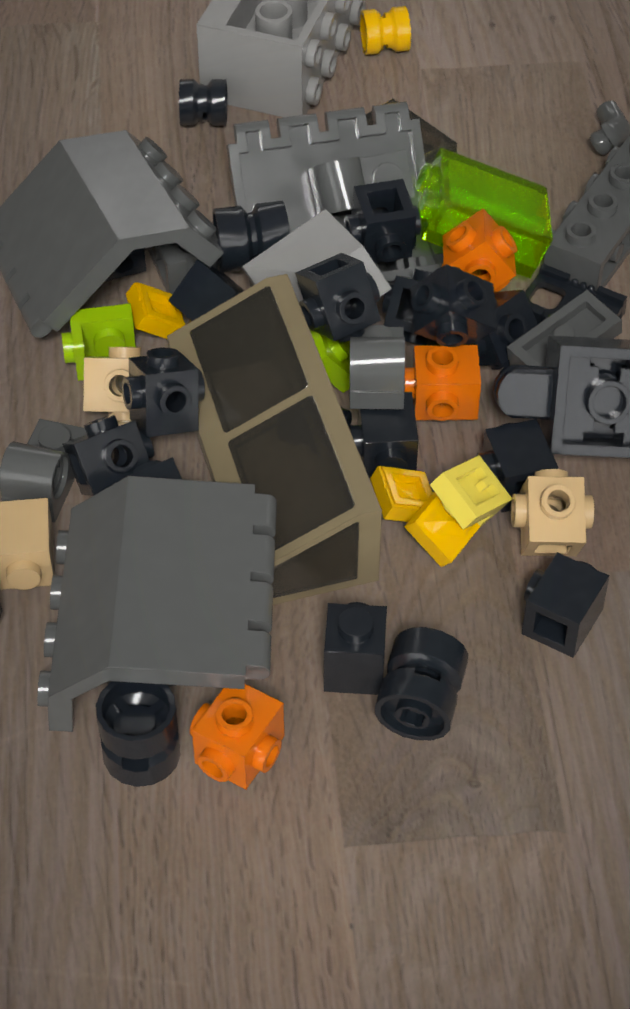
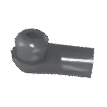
M611 100L602 103L598 107L596 114L602 123L600 125L601 129L593 132L590 136L591 143L600 155H607L615 146L621 147L630 135L629 122L618 104Z

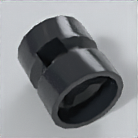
M283 200L254 204L250 213H247L242 206L213 209L212 217L213 225L217 229L215 232L217 243L224 252L218 259L219 269L223 273L243 270L242 266L290 234L287 211Z
M412 627L401 631L394 640L387 664V675L382 680L375 704V715L379 722L388 730L405 738L435 740L444 737L451 728L457 705V692L461 689L468 664L469 654L465 646L454 636L437 629Z
M111 681L101 691L96 703V716L104 765L110 775L123 784L136 787L154 785L166 779L175 770L181 756L175 696L166 684Z

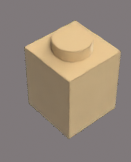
M48 498L1 501L0 590H28L39 586H51L52 576L55 575L54 531Z

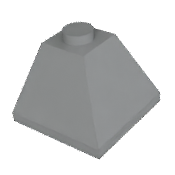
M326 209L242 266V269L253 285L268 277L287 274L297 300L300 302L304 299L295 272L339 253H344L364 262L366 272L373 277L377 284L380 297L392 289L363 245ZM267 287L258 292L267 304Z

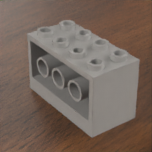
M211 0L196 24L200 84L208 85L212 79H226L228 105L280 117L306 115L311 105L318 104L326 77L332 78L340 51L347 50L354 25H360V12L365 10V0Z

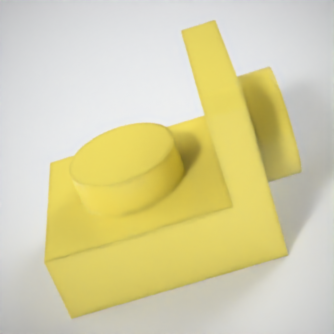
M480 455L443 472L430 484L431 488L441 499L445 510L456 519L463 530L475 523L482 527L512 500V497Z

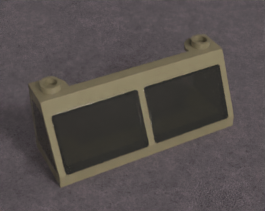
M283 274L265 278L167 336L168 348L181 352L200 369L204 378L205 396L203 401H199V431H196V435L212 482L255 484V493L269 494L277 500L276 535L273 537L275 540L274 581L271 584L273 586V605L379 581L382 509L288 275Z

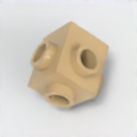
M109 347V357L91 356L84 358L83 411L108 412V415L115 414L117 422L130 420L129 410L124 404L122 390L119 388L118 381L121 375L129 377V358L140 357V347Z
M544 469L535 472L534 476H528L520 490V494H513L511 501L512 527H520L521 556H555L557 552L565 556L576 557L586 544V529H591L594 522V500L592 495H585L584 477H568V472L561 469Z

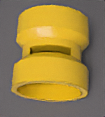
M406 6L392 7L388 12H384L383 16L376 9L361 10L360 35L365 55L379 54L384 45L386 49L391 48L395 52L410 50L411 27Z

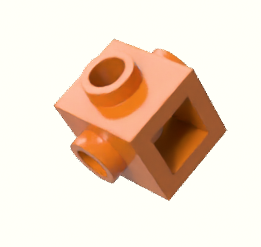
M483 208L443 235L444 263L441 267L446 264L458 267L464 272L493 283L494 292H498L505 288L511 279L516 276L515 253L517 252V245L508 230L503 226H499Z
M442 345L414 346L413 367H405L404 392H412L416 420H478L481 392L478 345H460L456 347Z
M245 684V689L223 688L212 704L205 703L199 708L192 720L190 735L193 738L195 763L210 778L219 782H226L228 780L247 790L259 771L267 773L278 758L282 746L281 740L284 738V703Z

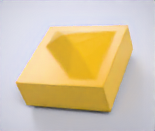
M134 282L126 292L128 304L131 303L135 329L167 339L169 334L185 326L181 311L168 301L172 294Z
M378 466L370 478L385 520L409 522L433 493L426 473L422 471Z
M433 492L404 527L436 563L443 567L453 562L481 526L475 523L463 530L456 519L445 510L441 499Z

